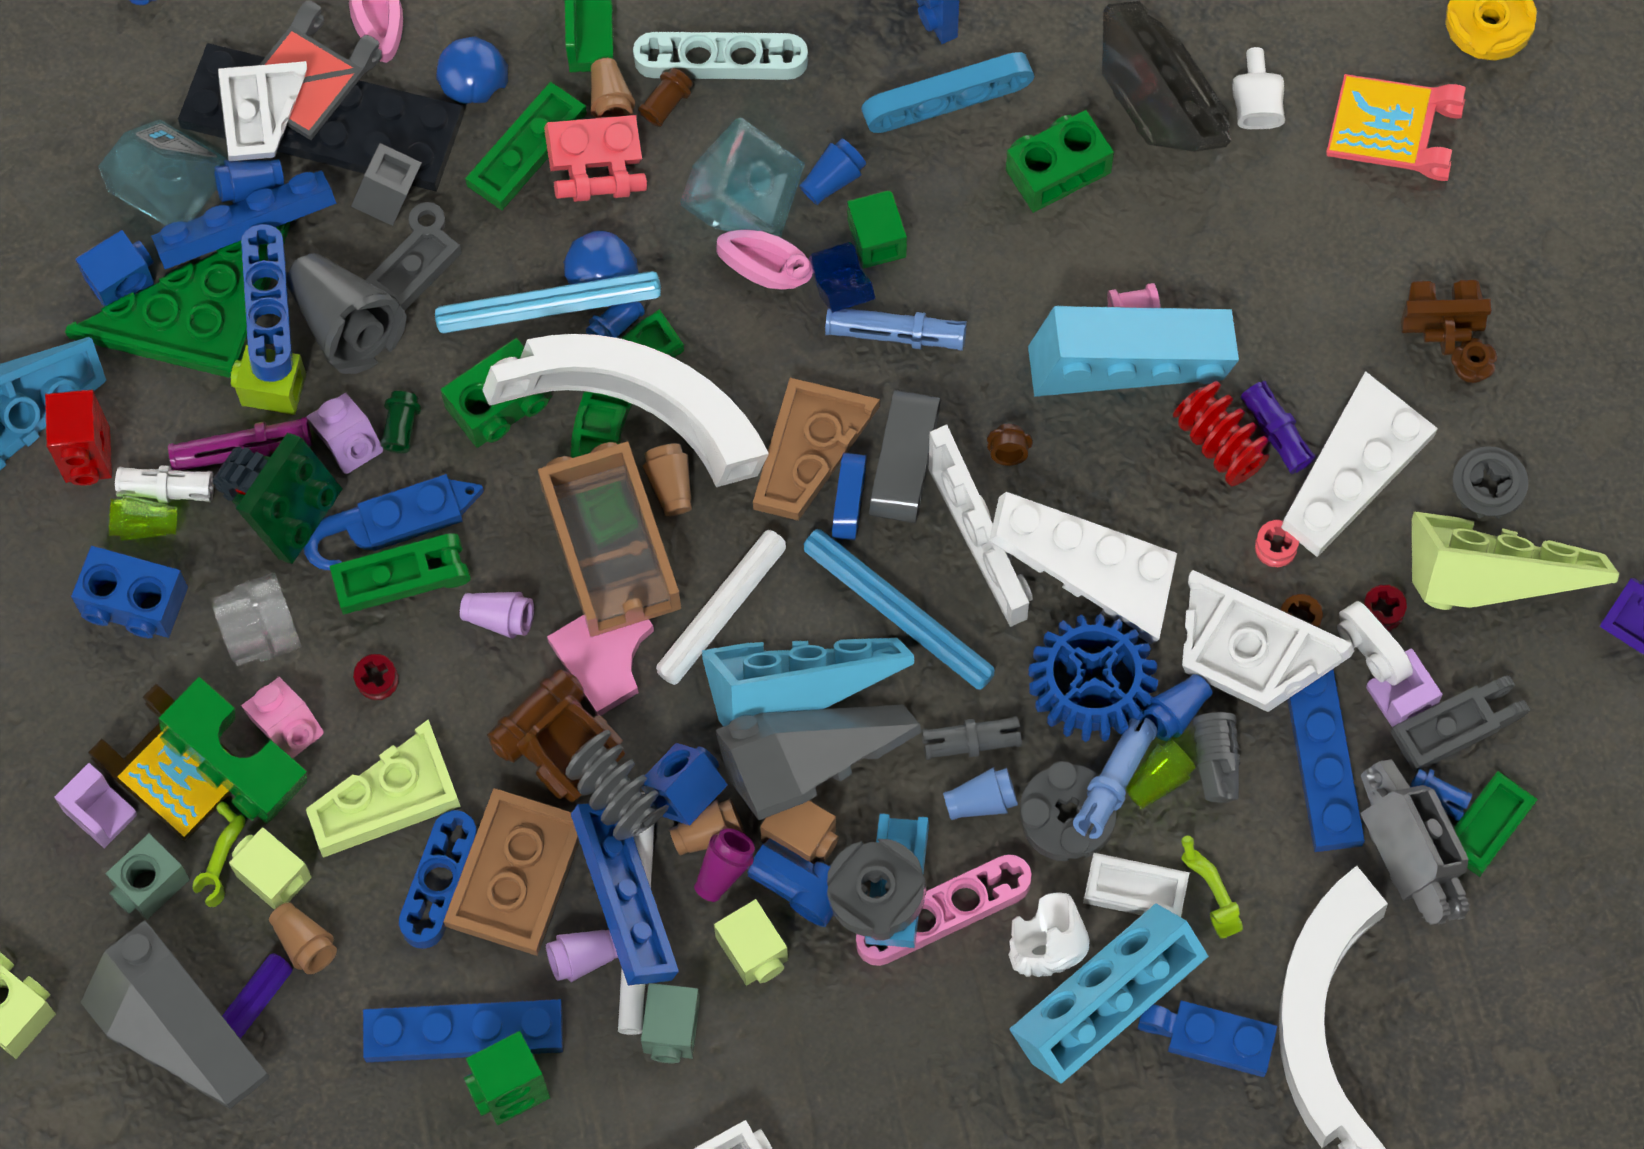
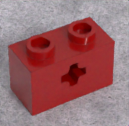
M93 389L45 394L47 448L65 483L71 482L75 485L87 486L97 483L99 479L112 478L110 426Z

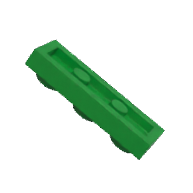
M549 82L465 178L467 187L502 211L548 159L544 130L547 122L582 120L587 114L586 105L552 82Z

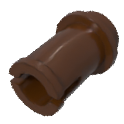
M671 68L669 72H663L660 75V84L638 109L647 121L657 127L663 125L664 120L682 98L687 99L691 95L689 89L693 85L692 81L686 74L676 68Z

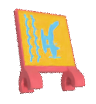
M1344 74L1328 143L1327 156L1415 170L1433 180L1448 181L1452 150L1444 147H1431L1428 149L1427 147L1435 111L1449 118H1462L1466 87L1457 84H1447L1432 88Z

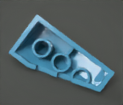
M87 337L0 364V470L6 466L5 462L23 446L29 447L40 437L38 434L46 428L45 394L92 389L95 391L106 382L92 338Z

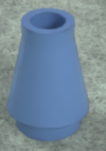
M993 767L957 788L943 792L951 820L962 817L1007 814V808L1018 805L1007 768L995 771Z

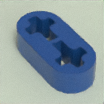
M844 452L842 454L832 538L856 540L867 455Z

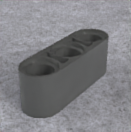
M894 390L871 496L870 516L916 524L928 471L929 434L937 428L941 397Z

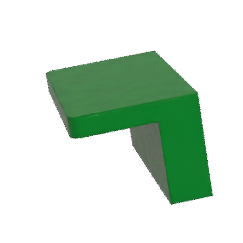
M565 0V42L569 72H590L591 65L596 60L602 58L614 59L612 0Z

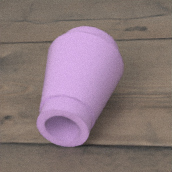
M521 592L465 593L461 601L460 618L462 621H468L512 639L517 635L526 636L533 622V600L525 598Z
M609 930L561 934L556 936V941L546 944L549 964L557 981L568 978L570 982H573L618 958Z

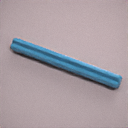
M816 529L808 536L803 545L804 551L973 687L981 690L991 681L995 669L990 663L821 529Z

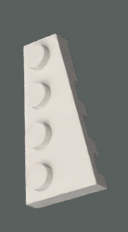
M1365 371L1288 511L1281 528L1290 533L1300 544L1318 557L1434 438L1438 428Z
M944 425L935 429L929 434L928 469L1009 626L1012 627L1027 620L1029 601L1033 600L1031 590L1023 575H1016L1010 562L1012 560L1011 554L989 541L993 523L988 507L975 487L948 426Z

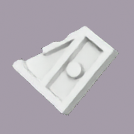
M306 61L218 69L229 161L275 157L307 73Z

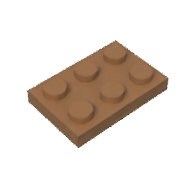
M494 788L443 921L445 927L538 956L579 844V838L571 817L572 812Z

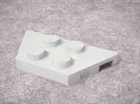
M1194 570L1189 574L1190 599L1189 610H1186L1185 622L1187 641L1184 644L1182 663L1185 673L1189 675L1197 674L1204 678L1208 684L1264 711H1271L1350 658L1354 652L1352 643Z

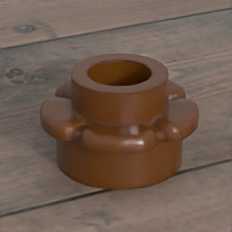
M1478 338L1462 342L1460 347H1455L1454 354L1451 355V362L1454 365L1456 374L1466 382L1476 383L1487 379L1496 369L1494 362L1497 361L1495 349L1490 344H1483ZM1476 356L1479 358V361L1472 362L1470 358Z
M1016 424L1000 425L987 436V448L991 452V458L996 463L1005 466L1018 465L1024 462L1028 457V449L1033 444L1031 435L1024 434V430Z

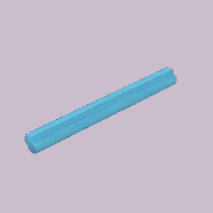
M650 271L444 305L435 309V322L439 332L450 333L657 299L661 295V284L657 273Z

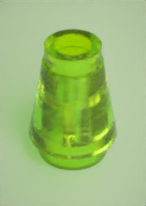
M124 494L123 499L111 498L109 536H121V541L165 536L167 534L176 535L178 507Z
M1170 739L1163 746L1158 744L1130 780L1125 792L1143 810L1149 804L1154 803L1190 781L1189 774L1196 769V766L1189 756Z

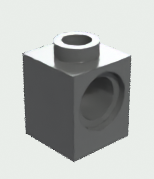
M380 143L351 207L393 226L422 162Z

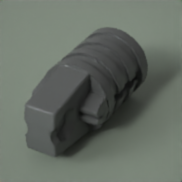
M1215 712L1193 718L1196 762L1202 780L1205 799L1217 803H1228L1238 800L1240 755L1238 754V734L1235 727L1236 716L1232 713Z

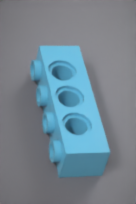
M1156 903L1009 1030L1030 1062L1062 1084L1209 956L1188 922Z

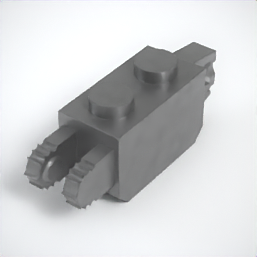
M1392 759L1373 764L1372 767L1366 769L1361 774L1371 806L1360 814L1402 900L1413 898L1419 912L1423 913L1422 918H1425V922H1429L1430 925L1446 923L1447 918H1449V921L1464 919L1470 910V904L1468 903V898L1465 897L1466 893L1458 877L1467 871L1468 857L1435 790L1424 785L1410 788Z

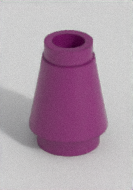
M725 828L719 834L713 835L710 838L697 881L694 884V889L700 897L711 902L719 901L721 896L753 864L755 847L749 837L738 830Z

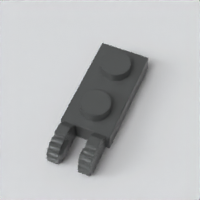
M1510 675L1503 676L1480 688L1476 685L1392 727L1391 735L1414 773H1417L1419 768L1423 770L1499 732L1500 728L1518 721L1530 712L1529 706L1523 700L1515 702L1496 713H1493L1488 705L1489 702L1506 695L1513 689L1515 683Z

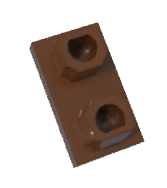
M1460 280L1454 283L1452 287V300H1437L1435 283L1431 281H1414L1411 283L1408 300L1406 301L1401 318L1402 333H1424V342H1440L1442 355H1453L1455 342L1471 341L1472 331H1485L1487 316L1491 315L1492 312L1491 299H1483L1477 280Z

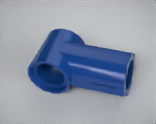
M771 838L761 846L754 857L753 864L748 870V877L788 900L794 911L815 925L826 927L834 915L827 896L829 865L821 862H816L814 865Z

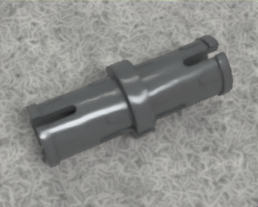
M1012 716V718L975 723L974 719L964 720V725L929 730L922 729L923 744L943 742L925 745V758L930 760L931 758L968 753L969 757L979 756V751L1013 746L1022 747L1021 731L1001 734L1018 731L1020 727L1018 717Z

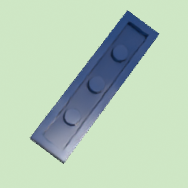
M322 170L315 173L305 172L294 176L289 183L274 189L254 191L247 196L246 200L230 206H215L196 219L188 222L179 221L168 224L159 233L151 235L166 270L241 241L246 230L253 226L265 224L277 227L337 203Z
M1332 669L1287 699L1314 852L1362 847L1365 841L1334 670Z
M589 803L578 804L571 813V817L627 985L672 981L679 970L634 838L631 837L618 841L613 836V830L617 824L607 826L601 821V815L605 808L594 810L590 807Z
M561 999L363 1009V1058L366 1063L464 1058L518 1031L522 1033L532 1054L563 1052Z

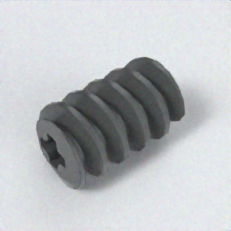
M607 729L591 738L573 755L566 768L565 775L570 780L581 779L577 786L580 794L589 795L593 793L589 801L590 807L594 810L605 808L601 815V821L607 826L617 824L613 830V836L618 841H621L647 830L665 814L669 805L653 809L652 804L658 797L659 792L657 790L645 794L640 792L648 778L645 775H640L633 779L628 777L636 763L632 759L621 764L616 762L624 748L620 744L609 749L605 748L604 744L612 734Z

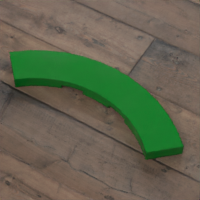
M660 309L642 320L621 338L645 345L673 358L684 352L683 342ZM584 391L575 417L571 439V457L575 458L591 453L595 447L604 443L614 442L620 444L622 430L633 404L605 394ZM620 481L575 495L586 530L598 552L638 529V522L628 506Z

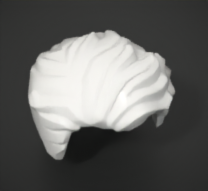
M1056 892L1041 897L1036 915L1029 921H1024L1020 916L1012 920V938L1010 939V952L1008 955L1013 970L1018 971L1019 974H1024L1026 977L1031 975L1037 977L1042 975L1051 976L1053 973H1061L1066 969H1070V967L1078 964L1087 955L1089 950L1088 932L1072 897L1067 893Z

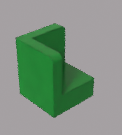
M884 191L847 201V221L862 269L906 258L907 236L891 191Z

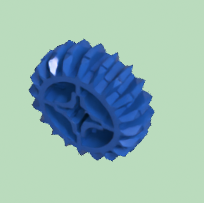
M1101 613L1096 616L1094 625H1088L1086 618L1081 614L1076 619V628L1073 629L1069 623L1063 620L1058 626L1059 635L1048 631L1043 638L1046 647H1035L1033 658L1037 662L1030 664L1028 675L1035 679L1029 684V693L1033 696H1040L1035 704L1036 710L1038 712L1050 711L1047 717V723L1050 727L1057 725L1061 721L1065 722L1063 734L1066 737L1073 734L1075 728L1081 729V737L1084 742L1090 740L1092 731H1099V736L1104 742L1109 740L1111 727L1122 735L1128 729L1127 720L1129 721L1130 718L1140 720L1141 723L1143 720L1141 709H1146L1152 704L1151 699L1153 697L1149 693L1157 691L1158 680L1151 676L1157 671V662L1146 659L1151 651L1149 644L1135 645L1139 636L1136 629L1123 635L1121 633L1123 622L1120 618L1113 622L1111 628L1104 626L1105 619ZM1098 648L1102 649L1103 651H1101L1100 653L1091 654L1083 651L1082 649ZM1120 661L1125 664L1132 679V687L1127 694L1119 689L1120 682L1113 676ZM1059 662H1062L1067 667L1066 673L1074 680L1070 684L1069 692L1065 696L1059 690L1054 678V670ZM1102 673L1101 681L1093 678L1089 682L1086 681L1084 683L1085 674L1092 678L1096 674L1100 675ZM1088 702H1099L1105 707L1086 708L1083 705Z

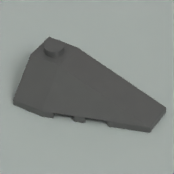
M903 704L759 713L754 716L738 717L732 720L729 725L715 730L728 779L758 820L809 801L817 796L815 787L831 777L842 781L852 775L851 765L863 758L878 759L922 732L920 723Z
M145 920L104 951L81 1000V1004L111 1041L133 1050L143 1056L149 1063L156 1067L160 1066L178 1076L187 1085L229 1109L270 1078Z

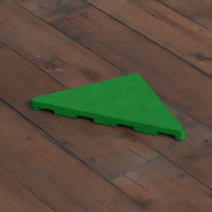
M290 222L276 227L282 234L283 243H285L289 232ZM241 241L217 249L218 253L195 265L190 263L160 278L159 283L135 295L132 292L101 308L102 312L78 324L73 322L67 325L65 330L67 337L73 340L90 337L94 345L231 378L235 361H242L245 346L248 345ZM268 244L259 245L260 261H269ZM260 278L253 286L258 290L266 291L272 278Z

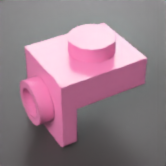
M280 677L259 689L252 698L241 705L256 726L292 759L319 739L324 733L306 703Z

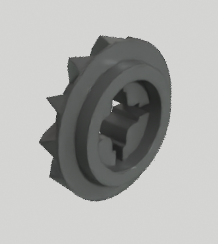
M1479 447L1469 451L1458 461L1453 472L1452 492L1456 493L1462 508H1468L1475 512L1478 518L1495 516L1499 520L1503 515L1511 511L1516 512L1527 494L1528 476L1523 464L1512 453L1498 447ZM1485 469L1492 481L1501 482L1495 491V498H1493L1492 494H1489L1486 487L1479 488L1475 486L1482 482Z

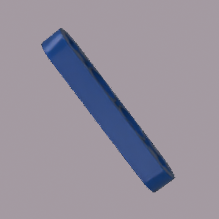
M260 224L246 230L241 241L248 354L252 373L260 380L275 382L288 376L293 365L285 250L281 232L271 225ZM268 244L269 261H260L259 245ZM264 277H270L278 281V284L271 290H258L253 286L257 280ZM265 314H274L281 319L278 324L269 328L261 327L255 323L259 317ZM265 344H274L276 354L274 362H266Z

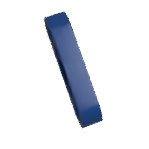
M457 810L448 811L438 817L432 828L399 916V927L403 937L413 947L425 949L436 945L442 939L447 928L443 921L477 834V828L473 819L465 812ZM457 825H462L464 835L467 838L466 840L457 839L452 850L454 859H460L456 863L451 858L445 856L449 847V841L444 832L446 830L454 831ZM438 851L442 855H435V852ZM439 867L448 869L453 874L452 882L448 888L442 891H433L425 885L426 876L431 870ZM419 896H423L426 900L432 902L429 919L431 924L434 925L432 929L424 928L421 935L416 934L413 924L410 923L412 919L420 920L426 909L424 900H418ZM436 904H443V906L440 908Z

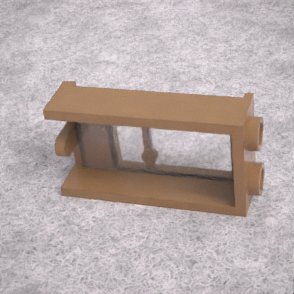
M628 441L621 444L614 442L604 443L595 447L591 453L575 458L570 456L558 457L548 462L546 467L538 469L541 488L590 637L681 609L679 590Z

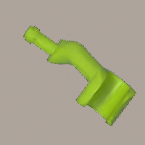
M220 802L216 809L230 824L217 839L206 872L196 876L193 881V891L195 893L201 892L207 885L212 884L216 886L214 892L205 900L208 907H216L224 899L225 890L219 880V876L233 843L246 823L242 814L237 816L226 802Z
M1184 836L1181 841L1185 850L1181 857L1182 861L1205 879L1220 907L1210 912V919L1220 939L1241 932L1243 925L1239 918L1238 904L1231 901L1216 867L1198 851L1194 850L1193 838L1191 836Z

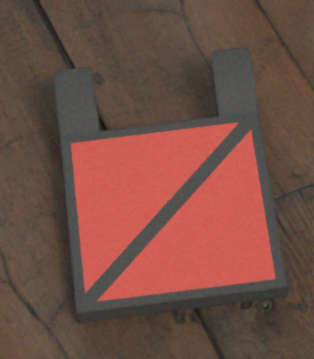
M308 0L302 4L289 29L260 65L306 61L307 73L287 126L312 140L364 73L377 65L382 58V52L378 49L379 41L369 35H364L359 40L349 60L312 39L310 36L315 34L324 24V17L320 14L321 7Z

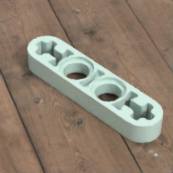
M650 32L640 36L633 47L636 69L640 74L649 78H660L663 72H669L671 68H676L690 79L789 80L801 76L808 65L806 43L799 36L790 33ZM702 47L707 49L711 56L708 61L702 64H694L688 61L686 54L693 48ZM673 48H678L679 62H673ZM738 48H749L756 56L752 62L742 65L734 62L731 59V54ZM650 49H659L657 61L648 60ZM763 49H769V63H763ZM786 50L793 51V58L790 63L783 62L782 57Z

